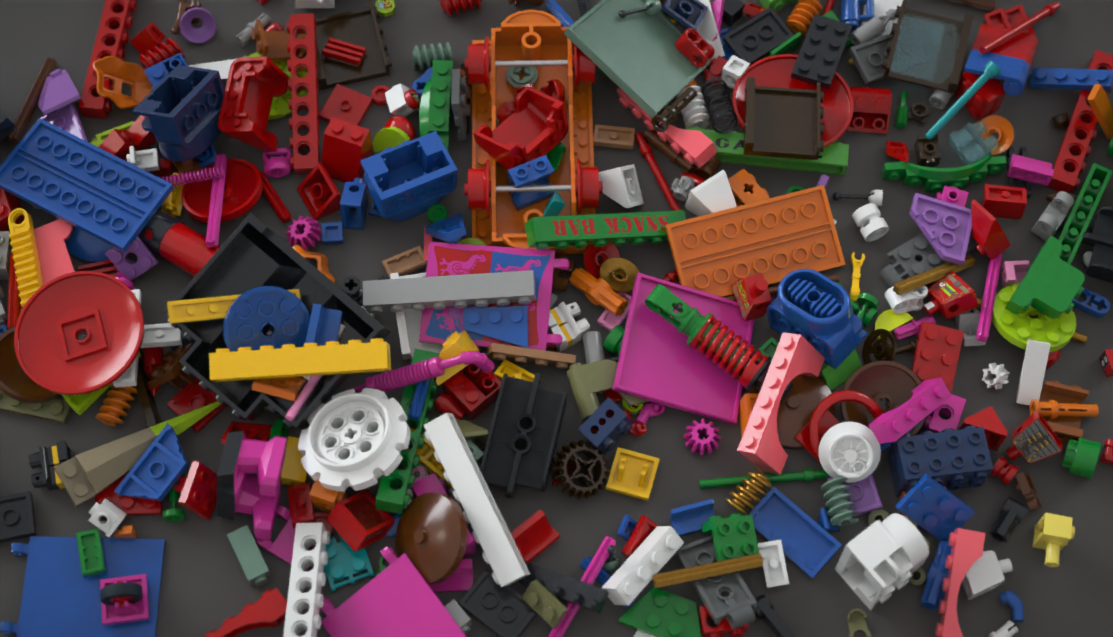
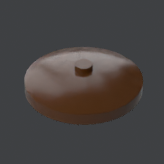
M15 327L0 335V390L12 399L26 403H43L61 396L62 394L42 388L24 372L15 352Z
M875 361L863 365L854 371L845 382L842 391L854 390L864 393L878 404L883 413H886L907 402L913 396L911 391L921 384V381L915 373L902 364L892 361ZM854 401L840 402V411L844 422H857L869 428L868 425L875 420L871 412L862 404ZM925 418L921 421V423L917 424V426L912 428V431L908 434H911V436H915L916 433L922 427Z
M799 374L791 380L794 387L784 401L779 404L777 413V431L783 449H803L794 437L809 422L816 406L825 397L832 394L829 387L820 377ZM754 386L751 393L759 394L760 390ZM835 405L828 409L833 416L835 415Z
M425 493L410 502L399 520L396 532L397 557L399 558L406 553L428 584L440 583L449 578L458 568L465 553L467 544L466 520L460 506L451 497L440 493Z

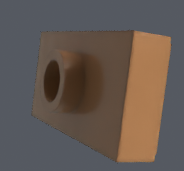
M417 246L383 260L382 265L389 279H391V273H398L399 276H404L426 267L427 261H424V253L421 246Z

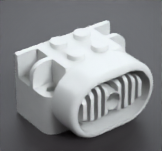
M893 513L882 522L877 520L846 544L835 570L871 611L879 601L884 603L889 599L896 587L900 590L909 582L908 579L913 576L912 573L922 566L927 559L929 548L924 537L912 522L901 514Z

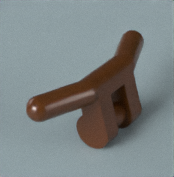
M179 0L176 21L171 29L173 35H177L180 31L182 15L191 8H201L202 4L200 2L191 1L187 3V0ZM193 18L191 24L199 23L200 18Z

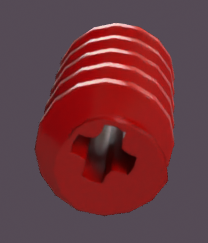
M439 0L443 13H447L449 17H452L453 10L459 15L460 8L464 13H466L467 6L471 10H474V4L481 8L482 0Z
M166 38V44L160 42V49L157 46H153V52L147 50L146 56L143 54L139 55V60L144 70L179 53L185 58L178 43L171 38Z

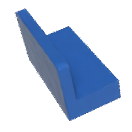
M313 304L305 343H317V346H326V342L338 341L343 312L327 309L320 304Z
M709 499L670 511L669 519L671 526L679 537L702 531L701 524L709 521V517L715 516L713 509L714 500Z

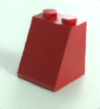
M332 117L324 132L321 162L329 176L344 183L352 182L354 178L362 179L365 171L360 160L374 155L370 130Z

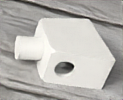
M983 551L982 556L974 562L962 581L968 600L999 587L1005 581L1003 574L1013 570L1010 559L998 561L994 551Z

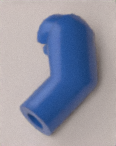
M1013 591L1001 592L1000 601L1003 604L1008 603L1012 608V622H1023L1022 601Z

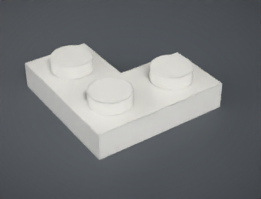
M781 539L758 543L759 553L763 558L762 566L767 588L789 585Z

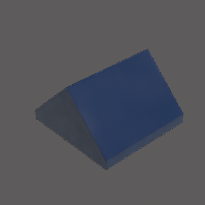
M665 0L661 6V12L685 30L689 28L697 30L708 9L707 6L698 0Z

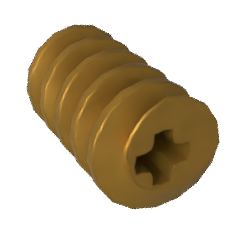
M755 466L756 474L748 472L750 481L743 478L744 487L736 485L739 493L731 491L732 500L725 498L738 512L745 515L749 514L747 506L755 508L753 500L761 501L758 496L759 493L767 495L764 487L773 488L770 480Z

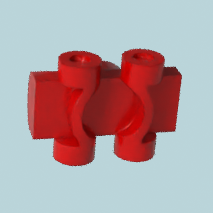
M720 56L717 59L713 58L710 62V69L706 68L703 73L706 76L704 80L707 81L712 78L722 79V69L728 61ZM712 81V82H709V83L714 84V83H721V82H720V81Z

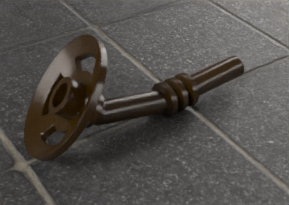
M885 329L874 330L866 338L863 345L862 355L864 363L866 365L872 362L870 357L872 353H874V357L878 361H893L895 355L912 351L915 353L917 339H914V342L910 341L909 344L896 346L895 338L890 331ZM880 336L881 338L878 339L873 346H871L874 340ZM887 337L890 338L892 342V347L890 343L887 341Z

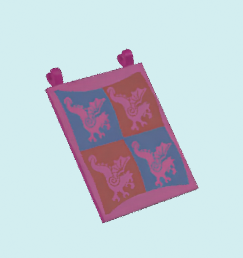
M429 242L426 277L533 270L536 284V301H531L530 304L526 305L511 302L507 306H499L495 303L488 304L487 307L528 306L529 348L546 351L547 343L554 345L562 344V336L560 334H548L554 268L568 270L570 264L568 259H555V251ZM467 305L466 308H481V307H476V305ZM447 306L443 310H435L433 307L424 308L421 316L419 342L443 344L447 341L446 338L455 331L458 334L463 331V308L458 309L454 306ZM466 331L478 347H489L492 343L517 346Z

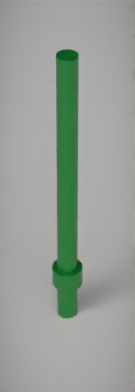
M812 468L803 469L800 472L781 473V475L764 474L770 480V483L798 480L812 482L814 479L831 477L825 470H812ZM749 476L704 479L699 480V488L744 485L742 479L750 481Z

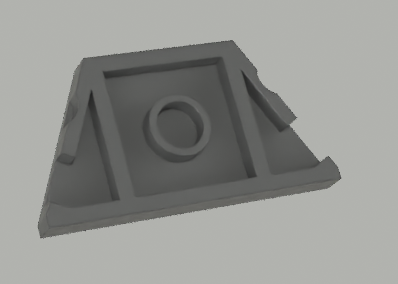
M452 69L451 106L455 126H458V141L467 140V116H470L468 99L471 98L470 87H468V72L462 69Z

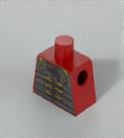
M1037 410L1012 432L1011 440L1014 445L1006 449V453L1012 461L1023 455L1027 462L1032 464L1063 451V442Z

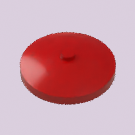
M227 158L221 223L235 219L249 211L262 194L263 180L260 172L255 165L246 160ZM215 163L205 167L206 169H208V172L209 168L212 169ZM213 179L196 181L195 183L192 182L183 186L181 193L183 206L189 216L197 221L208 223Z

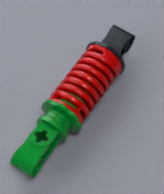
M658 284L644 301L646 306L678 329L677 332L680 334L684 333L688 337L686 345L698 350L701 355L705 354V358L707 360L712 359L714 365L719 363V369H725V373L728 375L732 373V378L734 380L737 379L739 384L745 387V390H749L752 386L761 390L770 367L769 364L772 359L770 356L763 355L760 350H757L752 355L755 347L753 345L747 347L748 341H741L740 335L734 337L735 332L733 330L727 332V325L719 328L722 322L720 320L716 321L717 319L714 318L711 312L705 316L701 315L696 307H690L661 284ZM792 382L784 390L780 404L793 389L794 385Z

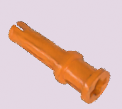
M1032 399L1030 402V416L1037 410L1043 417H1049L1050 419H1055L1058 416L1097 418L1099 413L1097 404L1058 403L1055 400L1041 402L1037 399ZM1068 409H1082L1083 411H1068Z

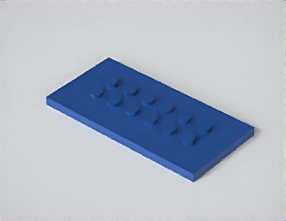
M41 118L38 119L0 166L1 189L123 252H126L174 189L171 183Z

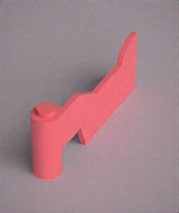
M61 219L34 229L43 285L59 276L75 272L65 240L71 236L74 226Z

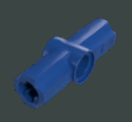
M949 541L939 542L934 560L931 562L926 574V584L920 604L931 610L939 609L940 600L944 596L945 591H942V583L944 577L947 578L948 575L945 563L947 555H951L952 546H949Z

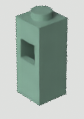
M248 525L227 534L251 587L267 583L268 579L272 576Z

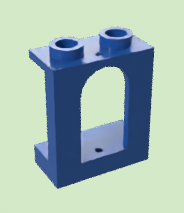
M544 155L509 169L508 186H516L518 188L523 185H550L549 175L555 173L547 156ZM554 191L509 192V196L516 210L519 211L551 198Z

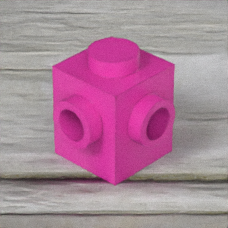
M944 186L942 192L937 193L936 199L965 207L968 192L953 186Z

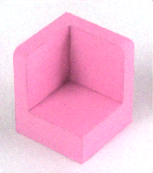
M1029 260L1004 262L1000 269L1003 288L1022 281L1030 266Z

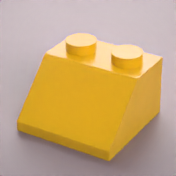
M465 330L459 334L455 331L442 344L444 347L439 357L442 360L459 356L462 352H479L480 349ZM459 364L444 369V375L437 377L436 383L439 386L467 365Z

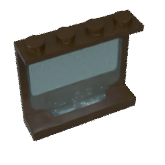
M903 0L902 5L896 8L894 17L898 19L897 23L892 24L890 34L894 36L893 40H889L886 52H889V56L884 57L882 69H885L883 77L954 94L958 86L974 16L966 14L962 22L905 8L907 0Z

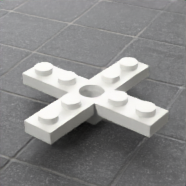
M140 289L131 290L141 305L142 293ZM171 324L145 325L141 348L182 345V330L173 327ZM81 332L78 335V340H84L88 332ZM138 355L128 370L113 382L114 387L137 386Z

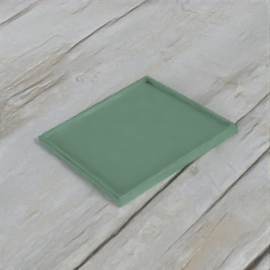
M601 0L568 27L563 34L653 118L710 64L712 59H708L704 67L698 68L679 52L675 42L683 32L662 12L656 15H649L646 11L627 15L625 18L619 17L621 10L630 11L642 8L648 0Z

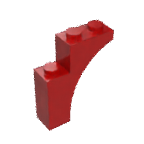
M140 115L128 130L113 129L99 148L121 159L127 158L126 155L130 154L129 146H134L136 151H140L157 143L154 133L145 131L142 128V121L147 116Z

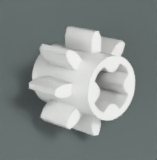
M991 363L989 368L982 370L984 372L982 380L988 384L987 388L995 387L997 390L1002 388V384L1009 383L1007 379L1010 372H1007L1004 364L997 366L996 363Z

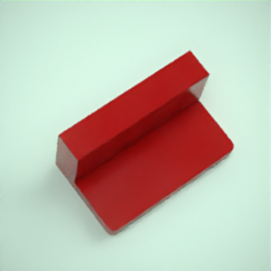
M984 185V202L982 206L992 216L1022 219L1027 205L1026 188Z
M538 510L511 532L526 564L560 538L559 533L549 524L546 515L541 510Z

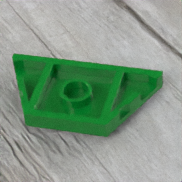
M656 587L647 592L619 619V624L655 637H701L696 602Z

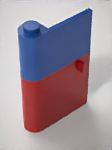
M982 23L964 71L982 75L985 69L984 66L991 60L1002 70L997 77L993 78L1004 80L1003 89L1005 93L1010 96L1020 95L1024 90L1038 47L1037 37L1031 33L1020 32L989 52L981 54L979 52L981 46L1010 30Z

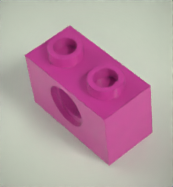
M951 394V397L936 408L931 416H927L923 427L927 428L926 431H932L933 433H939L949 428L955 431L966 399ZM939 414L946 415L948 419L940 418Z

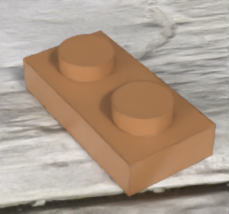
M595 124L593 146L633 150L635 128Z

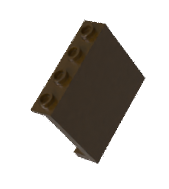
M368 0V8L316 19L317 67L320 90L334 88L337 84L343 86L390 75L389 67H392L390 55L385 54V51L388 50L386 40L381 39L380 35L383 34L382 25L377 23L376 19L379 18L377 7H373L371 0ZM329 37L365 47L366 54L360 65L357 66L323 56L322 49L328 43Z
M747 77L743 155L818 160L819 152H823L824 140H820V135L823 136L824 123H820V119H823L824 107H820V103H823L824 91H820V82H817L816 90L755 86V78Z

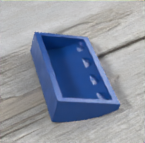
M774 486L749 514L753 517L754 528L769 541L781 539L783 553L811 578H814L842 547L840 542Z

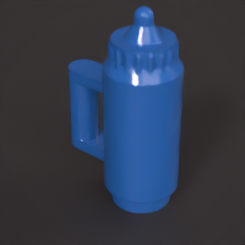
M841 0V22L852 25L850 33L858 29L861 22L869 21L874 17V0ZM866 4V15H861L860 5Z

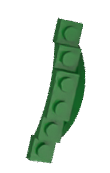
M433 60L432 76L424 87L420 102V137L436 131L449 153L453 61Z
M985 156L973 164L954 168H932L904 161L884 163L881 177L882 180L889 179L890 181L902 179L903 186L917 187L923 185L924 192L938 193L943 190L944 186H953L959 190H964L968 182L979 183L984 181L987 174L997 175L1002 173L1007 161L1006 156Z

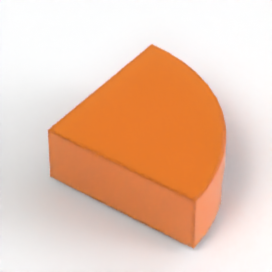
M132 525L123 526L122 530L115 529L114 538L136 539L137 532Z

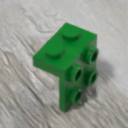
M741 513L728 515L729 518H722L721 515L708 518L709 521L701 524L703 533L712 532L717 562L759 553L752 515L742 516Z

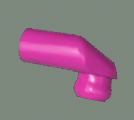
M654 402L645 404L635 422L646 425L650 417L658 416L664 412L665 405Z

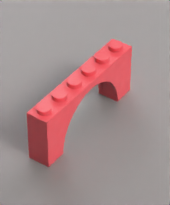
M783 332L737 449L763 472L781 475L788 454L781 446L777 431V413L784 390L791 380L799 374L818 377L825 357L799 334Z

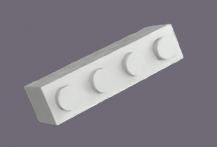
M657 526L601 589L607 590L609 593L608 597L614 605H630L653 579V575L657 574L684 544L683 540L672 526Z

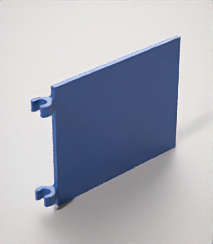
M30 536L29 544L12 543L11 552H14V556L28 555L19 622H1L0 632H3V635L17 634V637H156L165 539L101 538L106 573L89 577L82 576L77 537ZM146 574L150 620L103 626L100 580Z

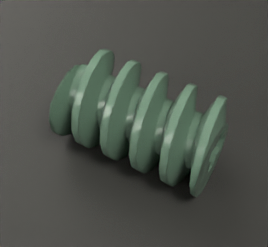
M446 42L444 48L441 43H438L437 49H435L433 44H430L429 50H427L425 44L422 45L421 50H419L417 45H414L412 51L414 70H416L418 64L421 70L424 69L425 64H427L428 68L432 67L433 60L453 61L452 47L449 42Z
M846 477L833 478L821 486L822 492H825L823 498L827 501L825 504L826 508L830 509L828 515L832 517L830 523L833 526H848L859 521L858 518L851 517L857 511L849 510L854 505V502L847 501L848 498L852 497V494L844 492L850 488L849 485L842 484L848 480Z

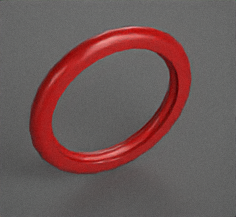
M843 390L830 394L816 406L809 421L808 436L810 446L818 459L820 444L819 425L824 413L838 402L854 401L866 407L874 419H877L883 412L872 398L858 391Z

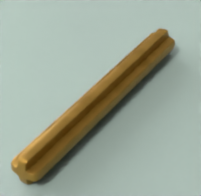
M969 254L965 256L962 266L951 262L895 283L893 291L897 295H901L943 278L951 271L957 273L975 265L976 259Z
M760 553L659 573L653 575V583L656 588L761 567L763 565V558Z

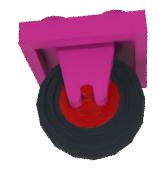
M146 574L100 580L103 626L150 620Z

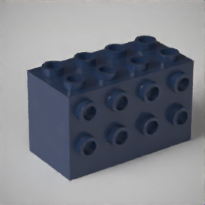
M967 426L962 430L955 431L949 428L939 433L925 431L915 436L904 434L893 443L887 455L896 497H900L902 492L908 493L925 473L942 486H946L948 490L982 486L993 470L984 428H976V426Z

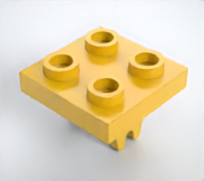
M618 447L606 490L648 501L660 458Z

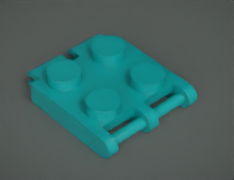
M340 535L341 542L337 543L335 537L330 538V542L326 544L325 550L328 554L327 565H324V570L332 592L337 591L336 588L349 583L351 585L356 584L355 581L368 576L371 578L375 576L365 547L354 552ZM368 570L366 573L353 577L355 574ZM349 577V579L334 584V582Z

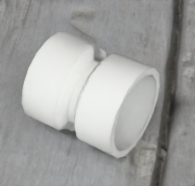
M869 203L860 207L852 215L857 227H861L860 232L866 242L875 241L889 231V227L885 219L880 217L881 212L875 203Z

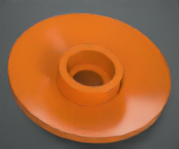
M999 115L985 117L977 124L974 130L976 147L987 155L1002 154L1009 149L1014 140L1012 124L1006 118ZM995 133L999 134L997 140L992 138Z

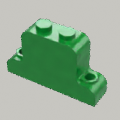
M1053 236L1047 239L1005 309L1014 314H1019L1023 310L1026 312L1032 306L1052 319L1059 318L1063 313L1069 314L1075 305L1072 300L1074 297L1078 298L1085 288L1082 286L1085 277L1080 270L1060 259L1063 252L1062 243Z

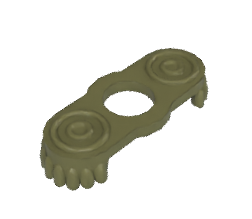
M858 608L850 611L847 615L849 637H854L856 631H862L866 634V637H871V633L867 628V615L865 612Z

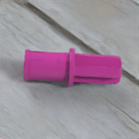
M931 315L916 321L910 320V323L895 328V338L902 340L912 335L918 336L921 322L925 321L936 324L934 317Z

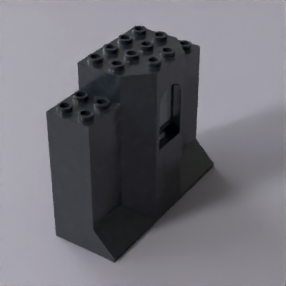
M252 213L246 217L174 300L240 295L261 286H276L286 290L299 289L301 301L306 306L310 317L313 304H320L327 309L343 312L341 324L346 326L338 340L340 345L348 344L349 340H362V343H370V339H384L390 334L386 327ZM166 309V310L164 311V314L167 315V316H168V309ZM224 319L171 324L179 330L183 329L185 331L183 335L192 343L194 342L193 346L179 361L183 365L181 369L189 376L200 379L198 384L207 391L215 392L217 394L215 398L224 406H231L233 408L231 412L240 420L246 421L248 419L254 421L261 411L267 407L274 414H281L283 416L282 421L290 428L304 429L308 424L307 419L322 403L325 404L351 374L323 375L293 421H289L285 418V415L295 401L251 390L255 380L225 382L210 380L209 353H216V349L227 348L223 336ZM265 325L262 328V333L268 335L269 331L273 332V325Z

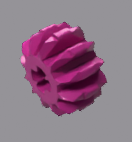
M300 216L298 221L292 219L293 225L287 226L289 231L285 234L291 246L299 245L308 251L310 246L315 247L316 241H321L319 235L322 234V230L319 228V223L309 216L306 218Z
M703 418L699 424L694 420L692 426L688 425L686 427L687 433L684 434L683 439L687 440L685 443L686 448L692 447V454L699 451V455L703 456L704 451H706L710 455L712 454V449L718 448L719 444L717 442L721 440V436L718 435V427L712 428V421L705 424ZM701 435L706 437H703V440L699 439V437L701 438Z

